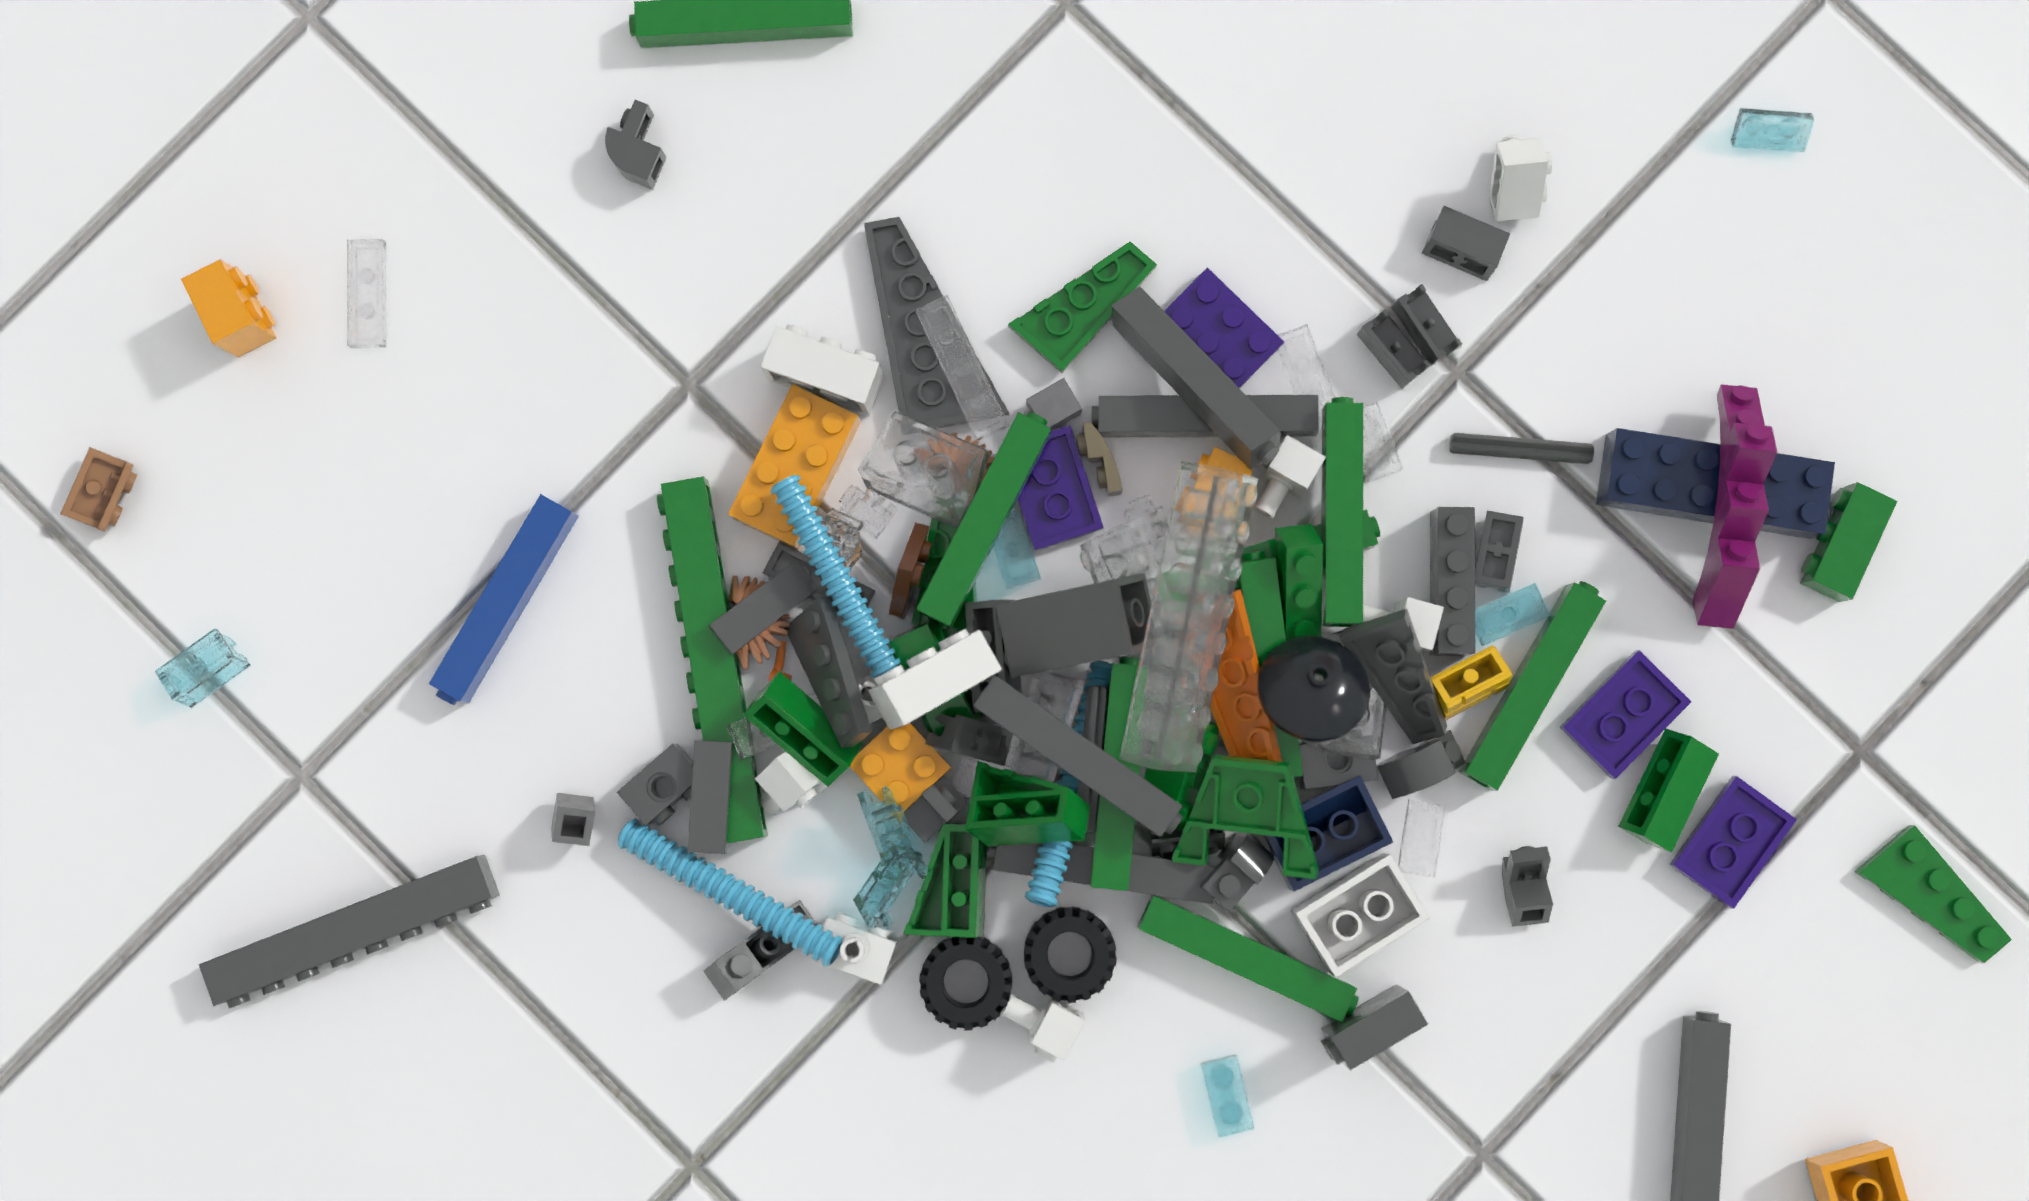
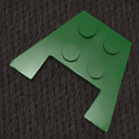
M1215 755L1211 760L1196 797V802L1185 824L1178 846L1174 851L1172 862L1205 866L1208 862L1209 830L1216 829L1283 837L1282 875L1317 879L1319 869L1290 763Z

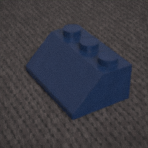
M1360 775L1301 804L1319 869L1317 879L1283 876L1284 838L1264 835L1288 889L1294 892L1394 842Z

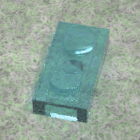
M1740 108L1732 133L1731 143L1733 147L1805 152L1815 119L1812 113Z
M1536 583L1475 609V633L1481 646L1551 616Z
M1234 1054L1201 1062L1200 1065L1218 1137L1255 1129L1237 1055Z

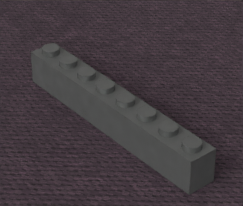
M479 855L198 965L213 1006L227 1003L230 1009L251 1001L249 994L261 989L263 995L284 988L283 980L296 976L299 982L320 974L318 967L331 962L332 968L351 962L354 960L352 955L354 952L365 949L368 955L389 947L387 940L400 935L401 941L422 934L421 926L434 922L437 928L458 919L455 913L468 908L470 914L489 908L492 906L490 899L500 896L486 856Z

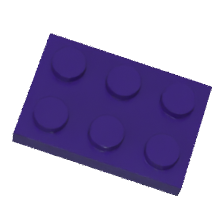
M1208 267L1165 310L1166 314L1239 389L1284 344V341Z
M1070 425L1051 431V436L1018 498L1034 551L1104 529Z
M1636 650L1560 728L1611 779H1616L1692 701L1640 650Z
M1732 776L1669 865L1724 905L1734 909L1797 819L1738 776Z

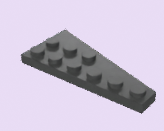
M900 217L864 223L903 435L1010 415Z

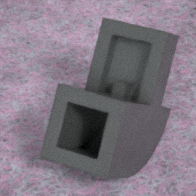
M635 99L631 109L627 108L622 115L620 122L622 131L607 127L605 146L610 159L625 178L653 190L667 157L661 147L643 141L654 114L648 104Z
M1448 730L1444 736L1430 739L1418 747L1395 754L1379 764L1377 768L1391 798L1395 799L1421 791L1451 777L1456 773L1455 770L1466 762L1451 730Z
M942 776L900 817L926 843L942 828L943 824L951 820L968 802Z
M1238 832L1218 854L1217 857L1221 862L1202 882L1200 887L1226 911L1230 912L1253 884L1258 885L1264 878L1274 861V855L1250 833Z
M1523 846L1517 850H1510L1509 857H1503L1502 859L1505 901L1512 927L1549 923L1553 901L1546 880L1551 860L1547 846L1537 848Z

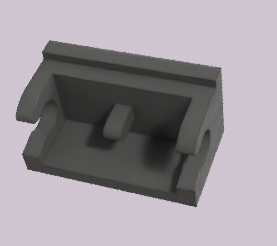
M1443 206L1437 220L1433 224L1421 254L1488 281L1499 264L1510 233Z
M1423 284L1419 285L1410 294H1405L1398 298L1391 307L1425 359H1428L1432 365L1462 346L1461 340L1456 338L1427 295Z
M1384 309L1376 318L1362 326L1356 335L1400 388L1403 389L1432 364L1421 355L1391 319L1388 311Z
M1487 511L1475 570V583H1477L1478 587L1497 588L1500 592L1510 593L1524 517Z
M943 714L935 717L938 723L944 724V732L942 735L928 734L926 745L1005 766L1013 734L1008 730L957 714L955 718Z

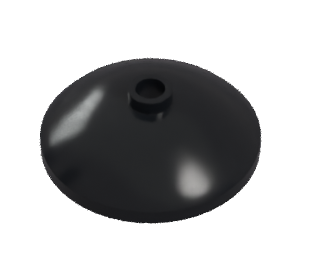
M1301 636L1279 644L1265 658L1258 675V697L1265 714L1280 730L1301 740L1324 742L1340 738L1359 724L1368 708L1370 683L1363 665L1350 650L1327 638ZM1313 674L1322 675L1324 681L1315 680Z

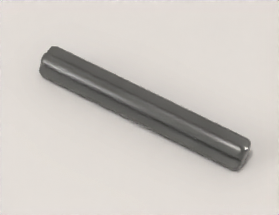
M1453 433L1449 441L1450 452L1457 454L1581 464L1592 462L1594 457V446L1590 443Z
M1094 685L1087 688L1083 737L1104 751L1109 690L1104 686ZM1079 781L1078 796L1090 805L1086 833H1093L1097 827L1099 794Z

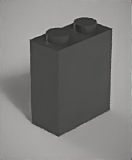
M1396 984L1355 1008L1351 1016L1345 1015L1343 1022L1334 1020L1321 1028L1326 1037L1321 1040V1043L1331 1060H1334L1337 1065L1343 1063L1349 1070H1352L1427 1026L1428 1023L1410 992Z

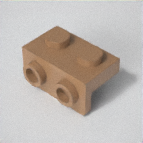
M89 447L60 514L93 526L105 532L107 525L115 527L123 507L117 505L123 491L129 494L137 477L136 473L131 472L134 465Z

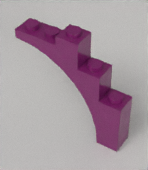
M1721 384L1717 393L1720 420V469L1717 501L1709 547L1702 574L1693 597L1697 625L1734 629L1760 571L1755 541L1769 511L1764 482L1777 454V447L1772 426H1765L1758 389L1742 385Z

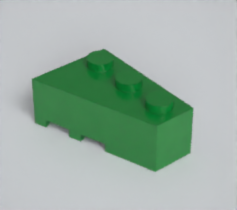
M977 761L965 829L987 846L1085 840L1090 805L1069 787L1032 776L1031 778L1016 774L1012 770L1005 768L1001 770L991 767L987 763Z
M947 823L942 825L927 866L928 870L921 890L918 891L915 899L916 903L909 923L906 924L904 929V935L970 938L984 935L987 845L965 829L966 824Z

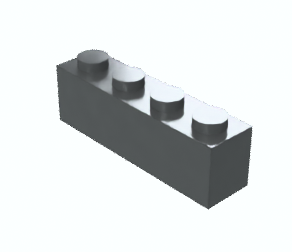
M1437 507L1430 512V603L1444 607L1430 656H1469L1475 654V507Z

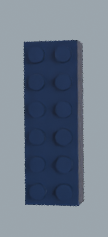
M1616 428L1605 435L1596 505L1713 523L1719 481L1720 444ZM1777 453L1764 482L1769 511L1760 531L1808 539L1826 534L1835 462Z

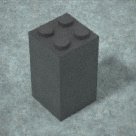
M1145 573L995 605L997 610L996 625L998 630H1001L1005 647L1004 662L1010 670L1011 678L1130 655L1160 645Z

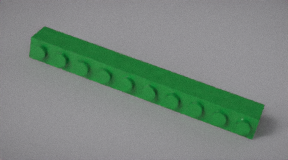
M702 476L662 483V494H657V504L660 515H666L668 529L663 530V541L666 551H672L674 565H669L668 567L672 587H678L680 600L675 601L674 606L677 621L684 623L686 636L680 637L683 657H689L691 672L686 673L689 693H695L697 708L692 709L694 726L696 730L701 729L703 741L733 742L727 844L766 837L768 832L764 808L760 802L762 797L760 784L755 779L758 776L751 730L749 720L743 716L747 707L739 659L736 653L731 656L709 629L710 624L730 610L709 481Z

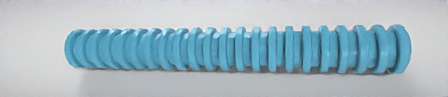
M789 476L773 485L770 492L772 495H777V505L781 504L783 506L782 514H787L789 517L787 520L788 525H793L795 528L792 532L794 535L799 536V545H804L806 550L803 553L805 556H810L809 564L811 566L815 565L817 569L814 572L815 575L821 576V586L826 585L828 589L826 595L832 596L834 600L831 602L832 606L838 607V617L843 616L845 620L842 623L843 626L849 627V637L854 636L856 640L853 643L854 646L860 647V657L866 658V668L870 667L873 671L870 673L871 677L877 678L885 672L898 667L901 661L899 658H894V648L890 649L888 647L889 639H884L882 633H884L883 628L879 629L876 625L879 620L877 618L873 619L870 614L873 612V609L871 607L867 608L865 603L868 600L866 597H861V587L856 588L854 583L857 580L855 577H850V567L845 568L843 562L846 560L844 557H839L837 553L840 551L839 547L833 546V536L828 537L826 532L829 529L827 526H822L823 518L816 515L815 512L818 509L810 504L812 498L804 493L807 489L805 485H800V476Z
M1095 661L1089 665L1092 672H1089L1086 676V679L1089 681L1083 687L1086 693L1080 697L1083 704L1077 708L1080 714L1075 716L1074 722L1077 725L1072 727L1073 730L1082 736L1087 688L1098 685L1104 686L1109 690L1111 663ZM1060 770L1059 776L1061 780H1058L1056 784L1069 787L1078 795L1079 780L1065 770ZM1071 841L1043 843L1042 847H1038L1037 852L1040 856L1034 860V864L1037 867L1031 871V875L1034 878L1028 882L1030 891L1025 892V898L1028 901L1045 907L1057 906L1058 901L1055 897L1061 893V889L1058 886L1064 882V878L1061 875L1067 871V866L1064 864L1070 860V855L1067 853L1073 849Z
M636 818L627 822L622 828L618 837L619 848H627L630 854L637 853V857L640 860L646 858L647 864L651 866L656 864V868L659 871L665 869L666 875L670 877L675 875L676 881H685V885L689 888L694 886V890L697 893L704 892V896L708 899L713 897L716 904L724 903L723 907L725 909H733V913L737 916L743 914V919L746 921L753 920V925L756 927L762 925V929L766 933L773 932V937H783L782 941L785 944L791 942L794 949L802 948L804 955L812 954V959L815 961L821 959L822 965L825 967L831 965L838 957L843 943V937L840 935L834 937L833 931H823L824 927L821 924L815 926L812 919L804 920L803 914H794V909L791 907L785 909L784 903L780 901L775 903V899L772 896L766 898L763 891L759 890L756 892L753 885L745 886V881L742 879L736 881V877L732 873L726 875L725 869L719 868L717 870V866L713 862L707 864L706 858H697L695 852L688 853V849L685 846L678 847V843L674 840L669 842V838L666 835L659 836V832L655 829L650 831L648 825H640V821Z

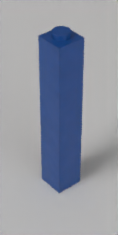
M540 494L430 680L429 685L438 689L435 694L437 697L452 705H455L457 701L470 703L579 517L577 514Z

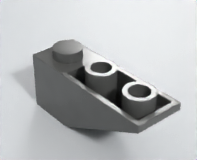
M800 900L791 906L794 909V914L801 913L804 915V920L810 918L814 921L813 925H818ZM760 928L713 962L703 972L725 1001L793 951L792 943L785 944L782 941L783 937L775 938L772 935V931L766 933Z

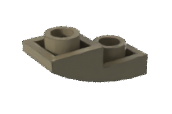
M1091 422L1083 423V433L1076 434L1079 454H1086L1087 464L1102 462V466L1096 467L1099 489L1106 488L1107 497L1121 495L1123 489L1120 475L1108 445Z

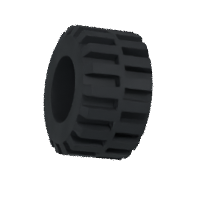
M1059 907L1054 911H1048L1032 925L1025 940L1024 964L1031 982L1044 995L1047 994L1053 1000L1059 1002L1060 1000H1065L1068 1003H1076V1000L1080 999L1085 1001L1090 999L1091 995L1096 992L1100 993L1104 989L1106 982L1110 981L1113 976L1112 972L1117 961L1116 945L1106 924L1095 916L1094 913L1080 909V907ZM1065 932H1074L1082 935L1089 942L1092 950V957L1088 967L1080 974L1074 976H1065L1056 972L1048 960V949L1055 937Z
M951 937L946 940L944 939L931 950L922 966L919 977L921 999L923 998L925 1008L935 1016V1020L939 1023L944 1022L948 1024V1028L955 1030L957 1028H964V1031H969L975 1027H985L990 1021L996 1020L1001 1015L1002 1010L1006 1008L1012 991V973L1009 961L998 945L995 946L990 942L991 940L985 937ZM960 960H972L979 963L988 976V987L985 994L979 1000L972 1003H961L954 1000L945 989L944 977L946 971L953 963Z

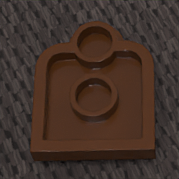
M916 522L898 566L889 608V615L899 617L902 620L906 619L915 586H919L924 565H921V563L927 564L932 548V542L926 541L929 526Z

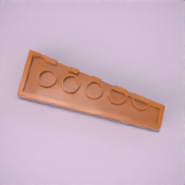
M1241 590L1231 592L1173 616L1229 756L1282 762L1273 722L1265 714L1258 697L1257 680L1260 666Z

